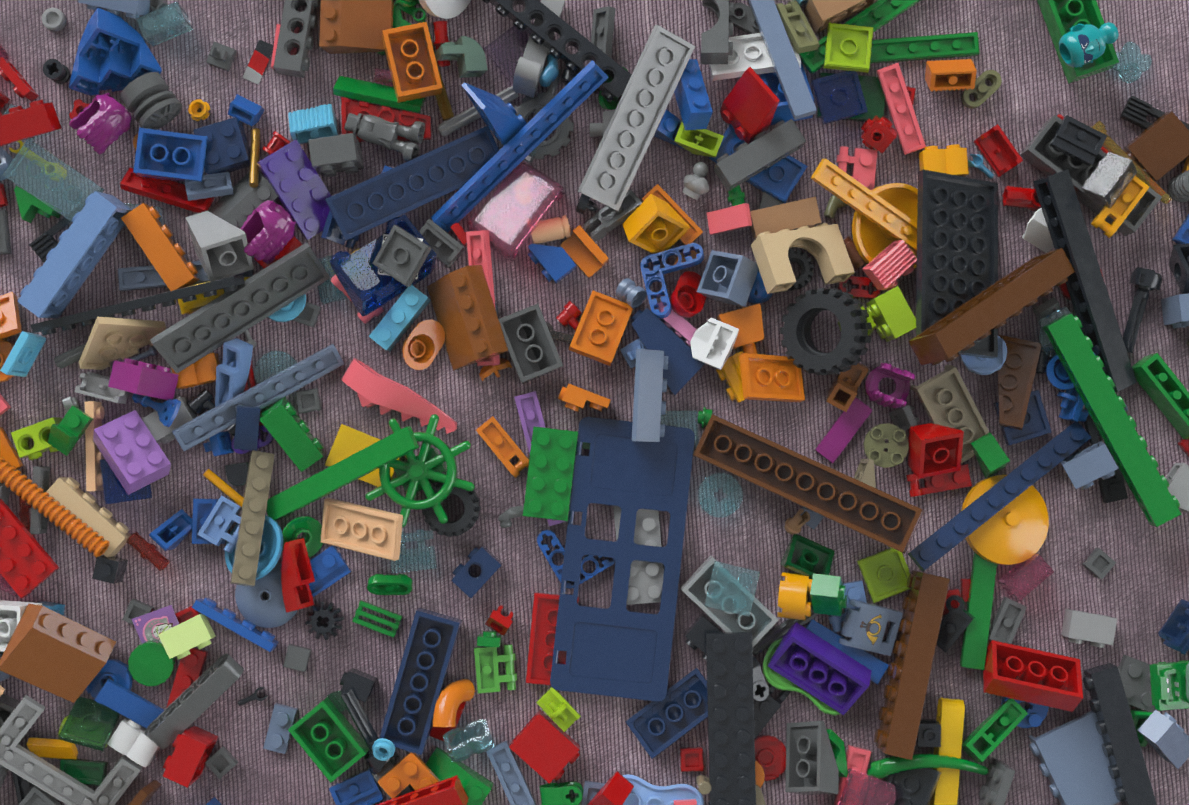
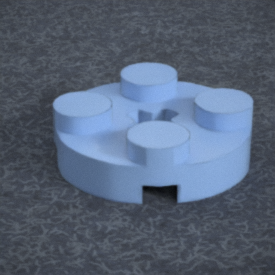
M998 336V357L983 358L961 355V358L970 372L988 375L1002 368L1007 357V347L1005 341Z

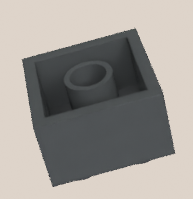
M353 133L308 140L312 167L320 175L334 177L338 172L345 171L346 174H354L359 172L358 169H364L361 143Z

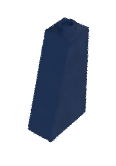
M648 308L644 311L639 309L631 318L634 321L631 327L645 349L664 351V356H668V370H663V379H667V388L675 396L705 363L693 359L691 348Z

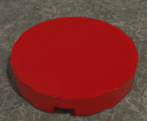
M767 734L755 738V761L763 768L765 774L764 781L775 780L786 770V747L781 740Z

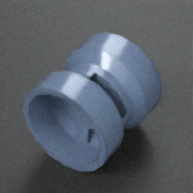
M626 278L618 285L616 296L621 300H626L627 304L635 309L644 302L647 292L644 288L636 286L633 280Z

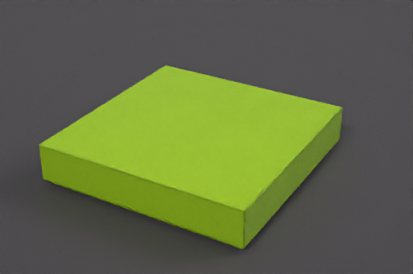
M829 23L824 68L868 73L873 27Z
M888 548L857 561L873 603L910 589L907 587V579L910 572L902 552Z

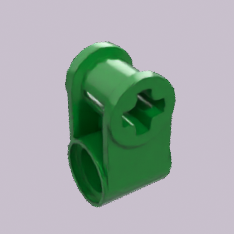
M577 781L547 783L539 786L542 805H578L582 800L584 789ZM570 790H574V793L577 794L575 798L572 797V794H569Z

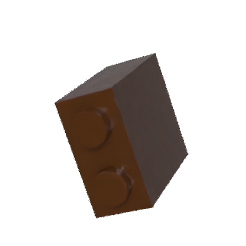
M1172 111L1166 112L1124 147L1127 152L1125 156L1132 164L1137 163L1141 168L1139 172L1147 181L1150 179L1158 181L1189 155V130Z

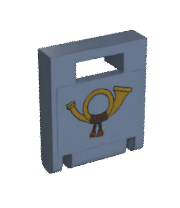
M851 599L850 604L859 608L858 611L851 608L847 609L841 634L850 637V640L840 638L839 643L891 656L903 613L899 610ZM890 621L891 624L889 627L886 641H883L882 639L884 636L887 622Z

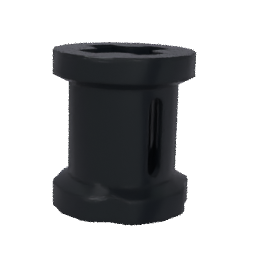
M49 59L43 64V73L55 83L63 84L70 79L71 74L68 67L58 60Z

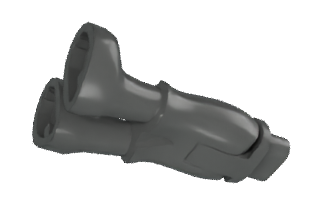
M349 113L344 129L353 132L356 137L366 142L386 147L388 150L393 149L403 154L404 160L408 162L416 158L419 153L418 144H421L423 141L425 123L416 121L411 127L399 125V122H390L374 115H363L361 113L355 115ZM401 136L415 143L399 141L397 138Z

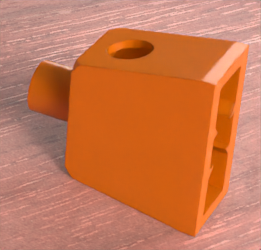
M760 303L718 315V321L739 329L733 349L742 347L744 353L758 354L755 343L764 340Z

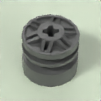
M158 72L146 73L136 78L120 94L121 101L131 113H134V119L139 122L141 128L157 130L172 121L182 110V104L172 91H168L169 86Z

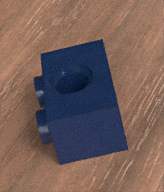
M484 546L480 549L475 547L467 556L470 560L464 566L461 563L452 572L455 576L451 581L470 598L477 593L503 564ZM476 564L480 566L482 571L480 576H473L470 573L471 565Z

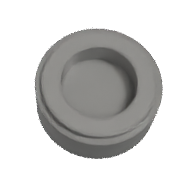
M48 8L42 14V23L49 30L57 32L65 27L66 16L57 8Z

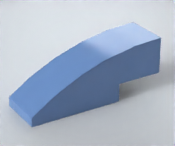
M237 338L223 343V363L216 366V407L244 392L251 366L252 344Z

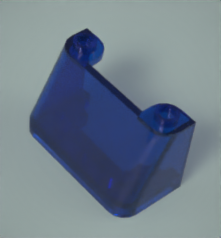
M405 214L387 222L388 227L384 234L389 235L392 227L397 225L414 237L423 239V242L430 246ZM383 235L352 254L348 251H339L330 260L331 268L361 316L372 313L407 289V286L392 276L378 274L379 268L372 264L382 247ZM431 249L419 270L418 278L414 279L413 286L430 275L434 270L437 254L433 249Z

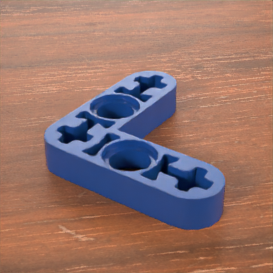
M690 243L651 254L642 259L640 268L650 308L656 317L660 319L666 318L672 311L664 274L700 264L704 260V251L699 244ZM692 250H695L696 253H698L696 254L697 258L693 259L692 256H689L691 255ZM680 253H684V256H687L685 257L686 262H683ZM671 255L678 257L677 264L673 266L666 263L667 258ZM661 258H662V263H663V265H664V268H662L661 265H660L659 259H661ZM649 262H653L655 265L652 271L646 268L649 266ZM658 281L662 283L660 291L652 292L650 290L653 282ZM661 297L663 305L666 306L664 307L663 312H660L658 309H656L659 307L658 300L656 298Z
M544 530L539 533L537 543L561 582L563 564L555 565L552 557L555 553H562L564 555L565 549L553 531ZM544 534L547 536L552 535L551 543L553 547L556 544L560 547L553 550L549 555L546 551L550 550V547L547 543L544 545L541 543L544 539L542 536ZM594 555L584 557L581 562L580 572L585 577L583 579L580 578L579 585L613 565L615 559L613 558L612 561L608 559L601 561L604 566L600 568L598 561L593 557ZM591 560L595 563L596 568L592 573H587L583 570L585 561ZM567 582L566 588L572 589L574 584Z

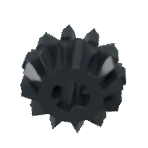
M325 601L320 602V607L315 604L312 606L313 612L309 611L306 614L312 620L306 621L305 625H312V628L308 631L310 634L317 631L316 639H319L323 633V638L328 640L330 634L333 637L338 635L336 629L341 630L343 628V625L338 622L343 621L344 616H337L341 609L333 610V602L328 607ZM327 616L329 621L322 624L321 620Z

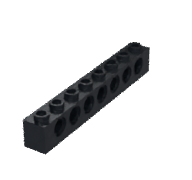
M482 0L486 4L490 2L494 5L496 12L502 17L506 18L507 16L514 21L513 25L521 32L525 30L531 35L530 38L537 45L541 46L543 44L548 48V53L553 58L563 60L566 63V67L572 73H579L585 68L583 63L586 60H593L605 74H609L613 78L611 82H603L598 87L602 91L601 95L609 102L612 100L615 103L619 102L632 74L539 0ZM521 4L525 9L522 12H516L513 7ZM538 18L543 23L540 26H534L531 24V20ZM556 32L560 35V38L558 40H551L548 35ZM574 46L578 52L576 54H569L566 52V48Z

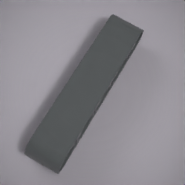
M229 654L222 655L147 727L145 735L161 749L167 748L176 739L178 734L181 735L239 679L244 668Z

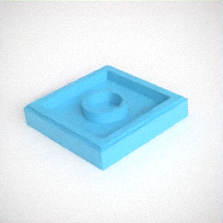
M22 331L0 371L6 375L26 377L46 338L39 334Z

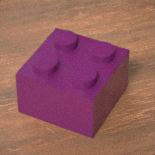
M124 358V362L114 360L108 387L169 400L174 398L179 375L170 373L171 368L159 365L156 367L155 364Z

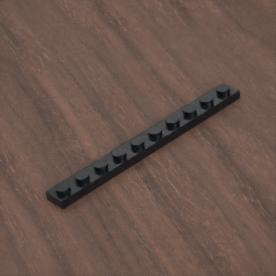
M243 275L232 276L31 324L30 326L32 333L42 332V335L45 336L57 333L56 328L62 327V331L75 329V324L82 323V326L95 324L97 317L116 318L115 314L119 313L122 314V317L136 314L135 310L142 308V312L155 310V305L161 303L163 307L176 305V300L183 299V303L197 300L196 295L203 294L205 298L218 295L217 290L224 289L225 293L238 290L237 285L245 284Z

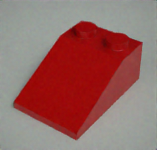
M749 67L723 101L720 110L721 117L726 123H730L733 126L739 139L750 144L758 134L769 129L780 100L757 73Z

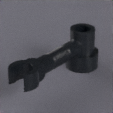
M205 388L196 397L193 396L187 402L199 415L205 409L209 411L216 407L211 401L214 396ZM236 424L226 428L235 436Z

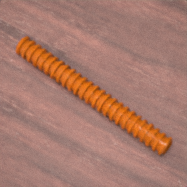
M0 457L1 483H5L7 488L10 487L12 492L16 491L17 496H22L21 499L23 501L27 500V504L33 505V509H38L40 514L44 513L43 516L45 518L49 517V521L51 523L55 522L54 525L56 527L60 526V530L66 531L68 536L71 535V539L77 540L78 544H83L82 547L84 549L88 548L89 553L93 552L95 558L100 557L108 549L110 543L108 540L104 541V537L98 536L99 533L97 531L93 532L92 527L88 528L87 523H82V519H77L75 514L71 515L69 509L65 510L66 507L64 505L60 506L59 501H54V497H49V493L43 492L44 490L38 488L36 483L32 484L33 481L31 479H27L26 475H21L20 470L16 471L15 466H10L9 462H5V459Z

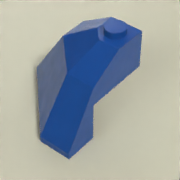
M97 8L89 19L80 40L69 82V89L92 96L98 95L99 91L111 89L112 92L121 91L130 82L146 73L158 72L160 74L162 68L141 34L120 16Z

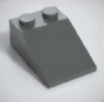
M824 721L787 723L785 792L800 795L838 794L839 771Z

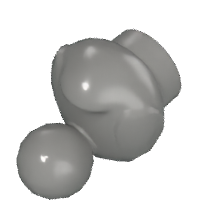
M704 162L696 163L693 167L694 174L686 175L683 180L685 187L682 192L698 200L700 195L709 191L707 180L701 178L708 173V166Z

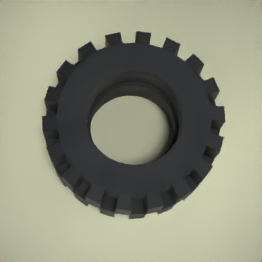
M439 482L432 487L435 494L442 488L444 483ZM454 487L449 495L460 497L465 506L464 514L459 520L447 521L445 524L439 522L432 507L422 510L426 524H429L430 529L438 532L437 534L441 536H459L471 529L479 518L481 506H479L480 500L476 495V491H467Z

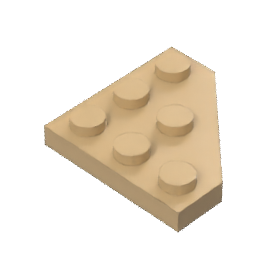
M97 317L79 360L80 369L103 370L110 367V362L121 358L124 360V358H129L139 353L138 349L148 344L152 347L150 339L166 330L165 322Z

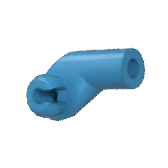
M550 54L547 55V66L541 72L539 83L543 87L550 86L559 74L558 60Z

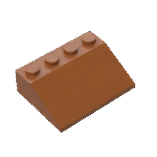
M321 0L319 47L329 54L385 52L382 30L393 28L394 0Z
M482 265L462 267L427 286L437 321L443 326L445 331L444 343L453 371L508 351Z
M28 603L0 659V671L74 703L107 663L116 641L45 606Z

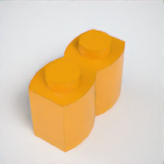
M959 144L948 145L946 149H938V146H928L919 153L920 171L924 169L962 177L969 174L967 148H960Z

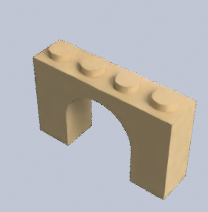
M823 223L812 228L803 226L791 231L790 229H783L777 233L766 231L760 233L751 244L767 294L787 291L796 282L788 258V250L791 247L803 248L815 257L825 285L844 282L855 272L838 224L828 225V223Z

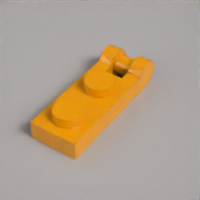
M1129 174L1100 213L1093 219L1091 225L1095 228L1099 227L1104 231L1103 234L1110 238L1149 189V186L1134 174ZM1107 216L1114 220L1111 224L1105 221Z

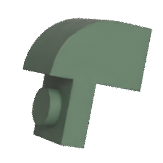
M461 36L455 43L445 42L435 51L436 61L457 60L459 78L481 77L488 71L482 47L470 37Z

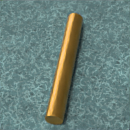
M258 128L251 130L249 186L252 188L258 187L259 166L257 162H259L260 129Z

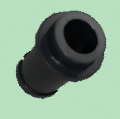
M1042 345L1035 373L1046 374L1049 346Z

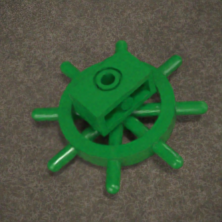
M436 414L431 415L425 433L413 432L416 441L422 442L419 455L415 456L414 452L411 451L405 454L407 461L403 462L396 459L380 467L379 477L381 486L368 492L365 496L366 500L372 501L386 493L392 501L402 506L400 515H403L402 528L406 526L411 509L422 510L431 507L439 522L445 524L448 521V517L440 503L449 496L454 487L467 491H473L475 488L472 482L457 478V462L455 456L468 450L471 447V443L464 441L450 449L443 440L434 436L439 417ZM392 418L389 420V426L393 433L401 430L396 419ZM390 467L394 469L397 475L392 480L390 477ZM429 481H432V483L441 482L444 484L442 488L435 494ZM402 485L405 492H407L406 496L401 495L395 488ZM423 490L427 499L414 500L416 493Z

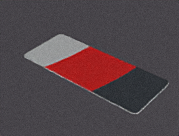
M262 40L258 41L243 75L244 79L259 84L273 53L274 45Z

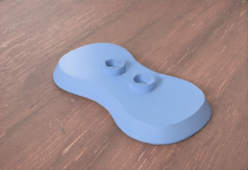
M623 775L634 785L623 805H674L673 800L696 799L697 805H704L703 796L691 785L656 786L640 777Z

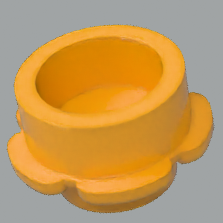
M197 99L190 103L188 112L193 120H206L210 115V106L207 102Z

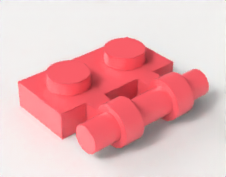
M841 146L836 159L838 167L847 172V165H853L851 177L868 189L873 190L878 150L855 148L854 156H849V147Z

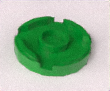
M153 641L139 644L131 652L128 660V668L132 677L138 683L145 686H157L164 683L172 675L175 658L169 659L163 644Z

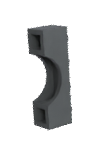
M702 0V6L711 9L717 15L718 22L710 30L701 33V64H728V56H733V42H729V36H733V22H729V16H733V2H729V0Z

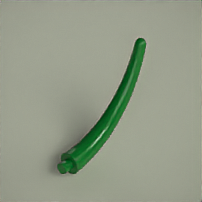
M913 754L912 760L892 756L871 763V768L867 770V774L870 778L882 779L897 772L919 768L959 769L981 775H987L989 770L986 766L961 758L935 754Z

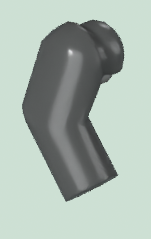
M524 505L511 507L499 515L500 527H511L512 518L522 517Z

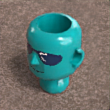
M1111 22L1102 24L1099 29L1092 24L1075 25L1070 28V32L1064 34L1059 40L1061 57L1070 67H1082L1089 62L1093 63V60L1098 59L1105 52V44H1112L1118 39V29Z

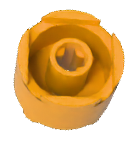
M782 572L781 576L785 577V581L780 580L778 607L782 608V612H777V617L805 620L806 616H811L812 603L808 602V595L811 591L812 579L802 574Z

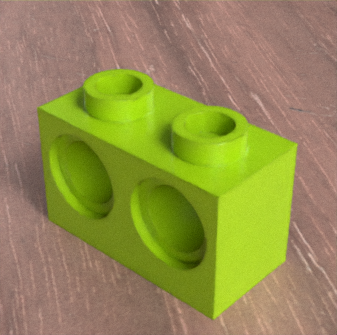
M52 417L11 432L19 458L35 460L42 457L43 452L49 450L50 453L59 451L48 443L52 424H59L62 418ZM30 438H32L34 441V446L32 449L28 447V441Z

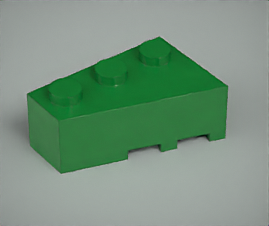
M285 397L261 409L260 421L301 472L323 457V444L317 437L314 438L307 423L300 419L295 408Z

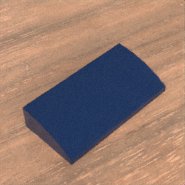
M695 668L670 687L662 701L650 702L625 721L651 759L657 757L708 718L707 680L698 668Z

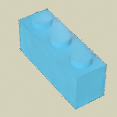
M411 284L369 337L386 351L391 352L431 300Z

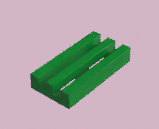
M360 600L352 622L394 638L403 616ZM363 607L394 618L396 622L394 623L365 612ZM360 615L377 621L379 623H382L384 625L390 626L393 628V630H389L374 623L363 620L360 618Z

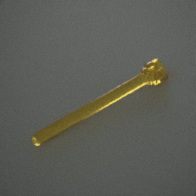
M1100 120L1092 126L1093 129L1107 135L1106 126ZM1107 135L1104 145L1136 177L1162 196L1160 200L1164 204H1168L1171 201V197Z

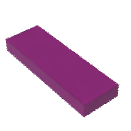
M855 397L847 412L843 411L814 450L829 462L834 463L873 410Z

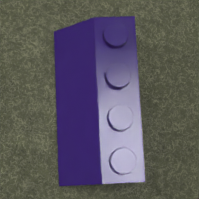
M797 622L785 634L768 663L769 668L842 715L851 708L869 687L872 672Z

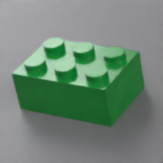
M326 697L288 729L330 783L369 751L365 741L329 697Z

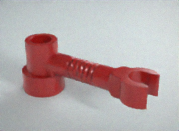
M569 301L556 319L564 327L569 324L576 331L579 324L576 319L582 312Z

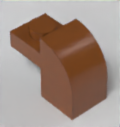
M859 362L857 365H852L850 370L837 374L827 394L826 402L847 412L858 394V387L869 371V367Z

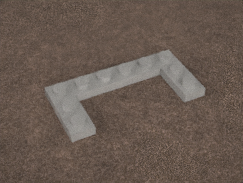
M25 695L0 727V765L66 805H115L139 774L142 767L127 757L122 756L96 791L25 749L18 743L45 709V706Z

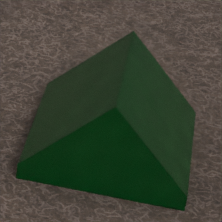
M793 534L780 564L799 574L809 576L811 579L813 578V573L829 575L835 551L801 535Z

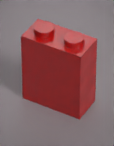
M541 710L535 714L509 745L513 752L549 784L553 779L555 781L559 780L564 774L565 770L563 768L568 762L573 764L580 755L578 752L580 745Z

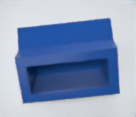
M237 94L235 99L230 102L228 115L237 117L240 121L254 126L259 122L265 109Z

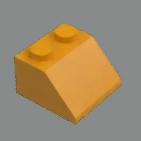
M650 194L622 224L628 241L652 254L669 250L690 228L666 201L653 194Z

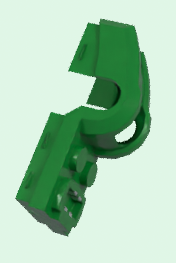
M1189 661L1150 664L1152 705L1155 706L1156 710L1189 708V701L1186 696V666Z

